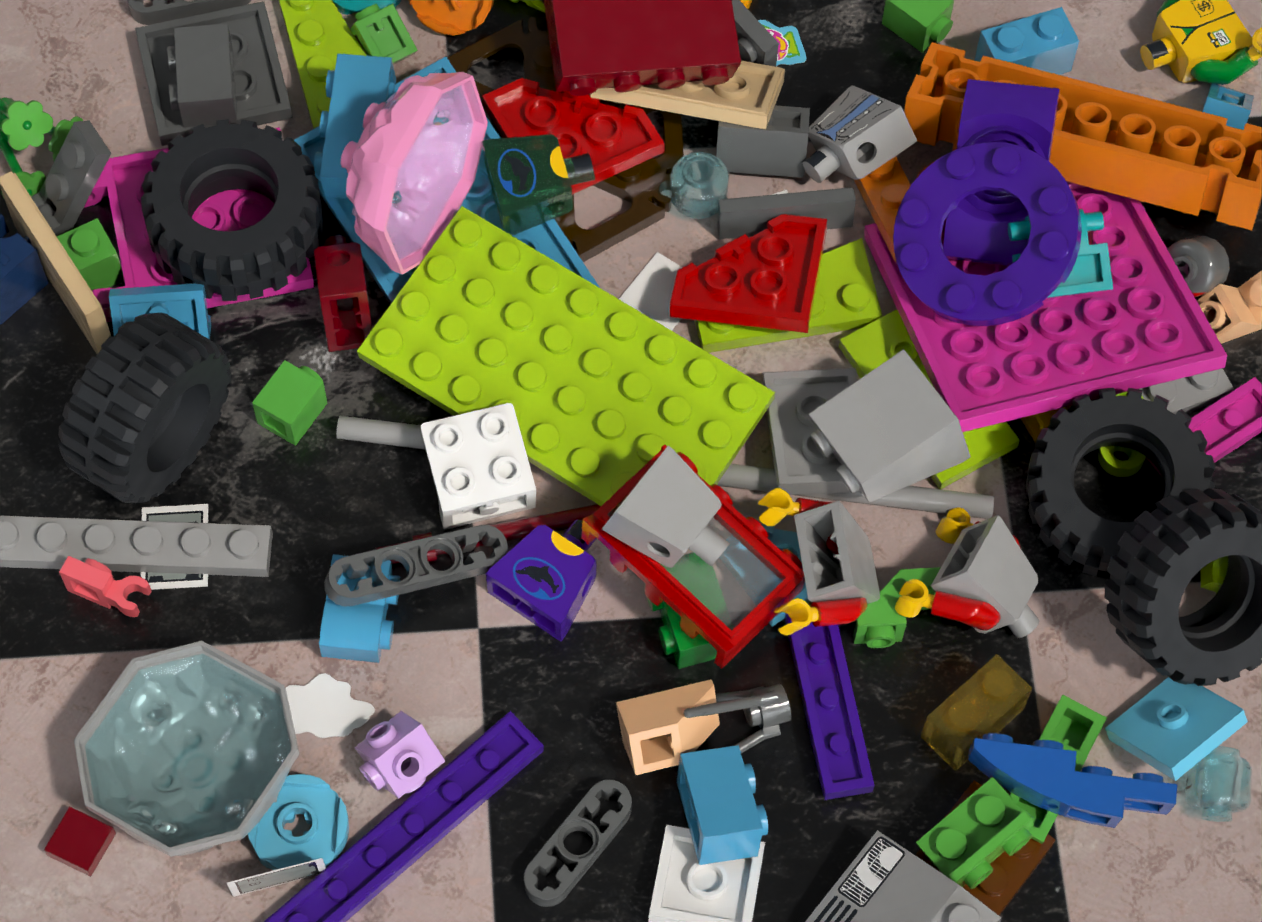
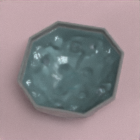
M203 641L133 658L74 739L83 798L87 809L124 830L135 839L158 849L170 857L194 854L210 849L215 845L243 839L260 822L271 805L277 802L278 794L285 779L300 754L285 686Z

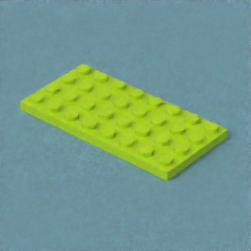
M463 206L458 210L357 350L360 359L453 416L506 403L513 404L528 461L600 506L661 450L664 444L670 446L676 453L681 452L685 454L695 464L698 470L697 474L710 486L712 484L717 485L775 398V392Z

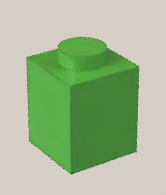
M886 0L882 24L920 52H923L931 42H941L953 26L951 14L954 0Z
M98 218L57 236L92 292L94 289L112 287L124 281L117 252Z
M284 360L252 402L257 424L295 446L328 404L322 378L309 367L300 366L298 368Z

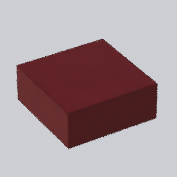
M69 806L44 851L48 857L91 877L115 837L116 832L112 826Z

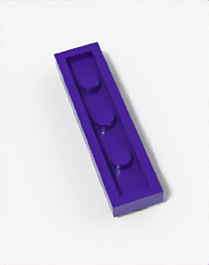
M785 613V624L792 623L789 615ZM811 622L803 629L788 635L824 800L871 793L875 785L838 625L815 627Z

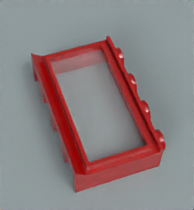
M664 444L661 450L598 510L583 519L581 538L587 544H590L595 538L600 540L610 550V562L619 572L624 573L629 568L646 583L645 595L653 604L658 606L661 602L665 601L681 616L680 627L686 635L694 639L700 634L717 650L714 663L722 669L778 614L774 612L778 607L793 600L802 591L805 582L803 566L795 554L785 548L780 550L768 539V533L760 522L751 516L745 518L732 506V499L725 490L716 484L710 486L701 477L700 479L720 499L722 504L707 526L730 543L712 567L690 549L684 553L672 568L666 567L602 529L667 448ZM677 452L697 474L698 470L695 464L685 454Z

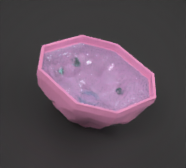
M465 72L429 73L424 77L416 75L406 78L397 92L386 102L380 104L372 103L368 107L363 119L364 130L358 143L350 141L344 148L341 156V167L347 169L348 173L346 196L354 205L352 214L356 217L354 224L355 233L392 271L402 275L422 262L458 212L475 181L488 121L474 78Z

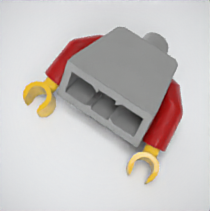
M781 488L771 490L758 501V505L768 507L759 516V520L767 526L777 525L787 515L793 516L808 600L812 602L811 606H809L804 600L796 598L774 611L775 613L784 612L792 620V623H788L778 629L781 634L791 635L808 626L811 622L815 627L851 623L866 611L867 604L880 599L870 540L840 501L832 503L797 498L793 502L790 495Z
M957 507L949 510L946 517L941 519L935 531L937 537L942 541L954 544L931 584L936 594H929L927 586L922 581L911 579L904 583L899 592V595L902 596L898 598L895 604L896 612L910 618L917 616L922 607L932 609V615L962 622L972 626L979 633L985 634L1008 626L1017 638L1030 634L1039 624L1038 617L1027 605L1038 584V575L1021 550L1018 539L1011 534L999 515L982 522L977 521L973 524L970 523V515L963 508Z

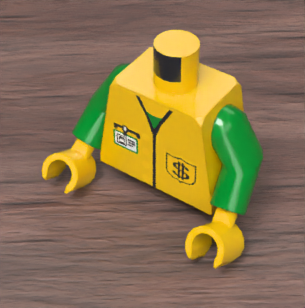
M1165 0L1156 14L1157 20L1152 33L1153 42L1142 45L1140 49L1142 61L1149 70L1168 64L1180 82L1199 81L1226 85L1258 65V59L1262 57V27L1251 37L1227 0Z

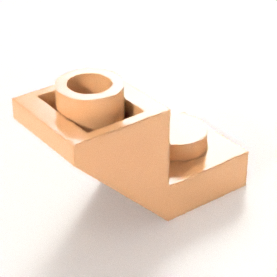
M1262 270L1238 288L1218 284L1212 291L1197 300L1221 344L1262 329Z

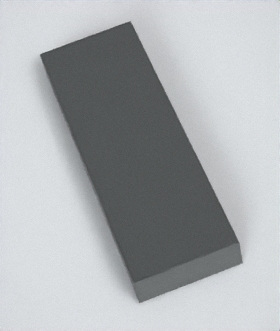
M854 188L720 199L718 201L717 221L719 239L739 238L744 234L752 237L767 229V222L781 214L827 219V229L853 227L856 204Z

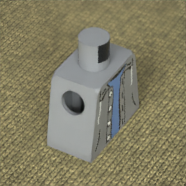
M851 85L809 127V138L816 152L803 162V167L807 174L817 183H821L834 171L840 172L854 180L862 179L913 145L917 138L900 105Z

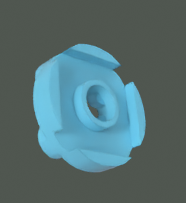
M288 775L278 794L277 802L271 805L260 822L248 833V837L259 861L266 868L277 870L323 858L327 868L338 859V855L347 843L349 817L341 797L330 788L328 783L311 775ZM303 814L306 823L312 824V827L309 831H304L302 836L295 837L292 835V831L284 829L285 824L294 822L295 815Z

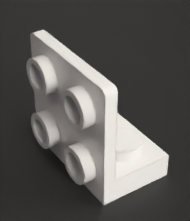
M506 403L426 422L421 425V433L438 495L439 513L444 530L536 508V486L513 404Z

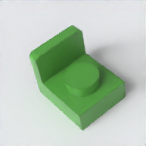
M374 4L354 16L357 22L352 25L350 30L355 38L358 37L368 56L391 57L394 65L418 51L393 4L381 10L378 4Z

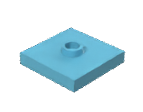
M1168 677L1110 723L1105 730L1110 741L1176 781L1248 721L1244 709L1209 689L1197 686L1195 683L1181 684Z

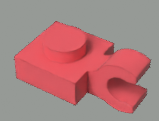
M68 556L59 571L67 591L108 609L114 606L129 617H138L140 611L137 604L126 600L128 595L132 592H141L149 596L152 592L149 583L144 578L128 576L122 580H114L112 572L107 566L90 558L82 562Z

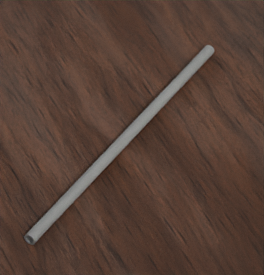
M339 416L336 433L337 439L425 449L421 425ZM730 464L717 484L718 486L770 492L777 488L774 469ZM907 486L870 503L861 491L854 493L796 494L798 496L947 514L953 508L960 507L966 510L970 517L984 519L992 518L994 509V496L917 486Z

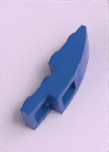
M988 733L984 734L982 739L974 738L969 749L968 760L987 777H994L1009 792L1040 808L1081 822L1115 828L1123 819L1124 810L1167 815L1176 805L1177 784L1164 783L1162 776L1153 773H1135L1132 778L1112 776L1113 771L1111 769L1099 766H1086L1082 768V772L1075 771L1077 751L1064 750V745L1057 741L1036 740L1033 742V745L1013 743V738L1008 735Z

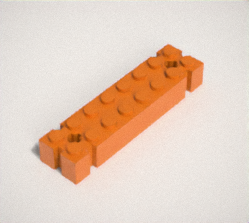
M931 42L921 64L920 75L916 74L906 96L904 109L917 142L935 146L939 140L953 143L952 151L957 149L959 124L968 79L1058 88L1059 99L1050 163L1058 169L1066 181L1132 198L1140 202L1177 210L1185 214L1198 216L1201 209L1218 213L1216 219L1218 222L1248 230L1253 229L1262 200V127L1246 123L1244 130L1226 126L1228 118L984 55L980 62L966 59V51Z

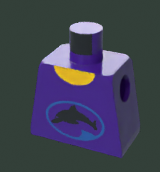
M578 519L571 524L563 536L546 525L537 526L486 573L487 593L560 642L567 635L597 575V561L592 555L587 553V550L597 538L590 544H587L581 538L583 521Z

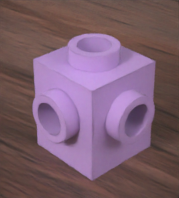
M402 711L389 721L381 722L371 728L366 735V739L355 747L364 761V764L359 769L369 784L377 791L383 787L397 798L418 789L425 782L426 776L445 762L423 725Z

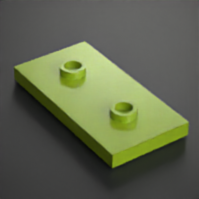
M897 309L839 340V349L852 367L856 368V373L860 378L904 349L931 383ZM1002 422L963 432L971 457L963 463L930 476L937 487L943 489L1017 448L1020 440L1008 423Z

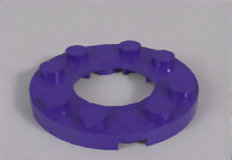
M984 142L956 149L937 159L911 184L896 215L893 235L895 258L900 273L911 291L936 314L964 325H1000L1015 321L1036 311L1044 305L1042 301L1061 282L1065 283L1075 265L1080 249L1082 233L1081 216L1075 196L1065 178L1057 168L1041 155L1030 149L1010 143ZM983 190L1005 191L1019 199L1028 211L1031 224L1028 245L1019 259L1003 271L985 276L967 274L953 266L944 254L941 241L944 220L958 206L960 201L969 194H975Z

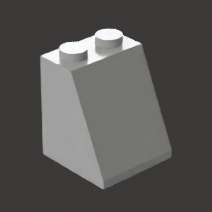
M904 349L809 413L816 431L810 434L813 442L825 458L832 454L841 464L836 471L851 493L859 489L869 503L963 463L971 457L958 418Z

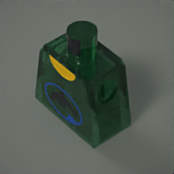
M552 134L482 141L484 165L502 230L512 236L569 213L573 209L571 185L595 180L589 153L563 159L558 139Z

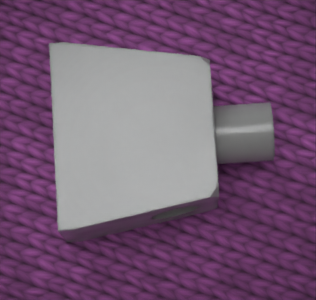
M667 446L602 528L618 540L670 568L678 562L688 549L712 567L730 544L707 526L722 506L720 499L670 446Z

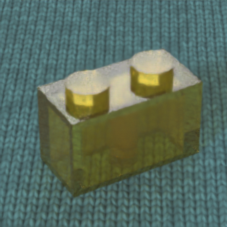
M996 654L927 716L921 738L950 767L957 771L968 761L969 749L974 738L982 739L984 734L999 733L1024 710L1032 687Z

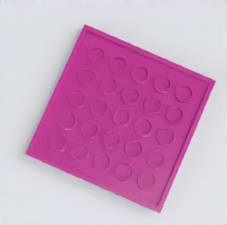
M1066 181L1075 196L1079 209H1083L1084 213L1101 211L1103 214V230L1089 231L1088 240L1089 245L1108 243L1113 289L1046 298L1042 301L1043 306L1027 316L1012 322L993 326L964 325L936 314L921 302L906 284L897 262L894 261L876 223L865 225L864 239L930 381L958 418L962 432L1071 406L1073 399L1087 394L1090 400L1099 399L1100 389L1114 387L1115 393L1120 394L1127 392L1128 388L1140 389L1225 368L1227 354L1140 201ZM944 220L941 234L942 245L944 243L946 220ZM948 259L953 266L967 274L985 276L1003 271L1008 267L1007 265Z

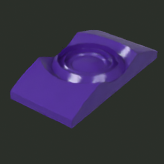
M968 79L959 124L957 149L984 142L1010 143L1030 149L1050 162L1059 89ZM983 190L975 194H969L946 217L943 243L945 256L947 259L1010 266L1013 264L1012 255L1022 254L1028 245V240L1010 241L1008 223L1025 221V217L1029 216L1027 209L1019 199L1005 191Z

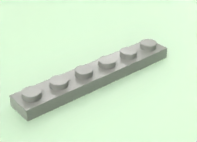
M0 516V567L61 569L67 557L71 556L82 562L87 558L94 559L107 566L111 571L269 577L273 532L270 525Z

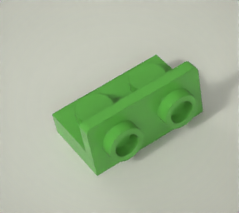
M992 777L921 837L916 844L939 872L961 887L967 884L970 889H973L993 872L994 869L990 863L1006 851L1011 856L1029 842L1032 838L1029 830L1034 826L1033 817L1027 810L1023 811Z

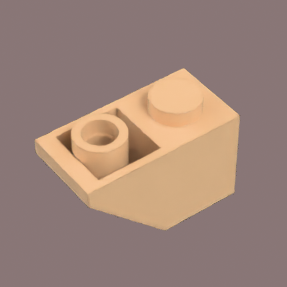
M712 679L616 702L622 741L635 775L679 765L681 753L695 752L720 725L718 714L686 718L684 716V710L687 708L717 703Z

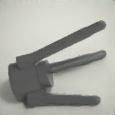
M780 683L744 691L715 694L717 703L705 704L684 710L686 718H694L743 709L749 726L754 727L758 725L760 730L733 745H739L741 754L765 739L781 735L779 724L791 720L789 700Z

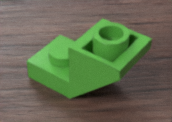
M941 567L900 569L880 591V599L869 603L866 611L856 619L853 632L854 644H867L871 648H885L892 646L895 642H902L907 621L906 617L898 614L895 610V604L898 598L902 596L899 595L902 586L911 579H918L927 586L929 594L935 595L936 592L931 587V584Z

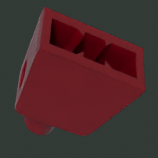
M335 235L326 239L324 246L314 250L319 297L329 352L359 348L372 331L361 246L356 242L351 243L350 239L345 236ZM352 298L354 308L348 311L339 310L337 300Z

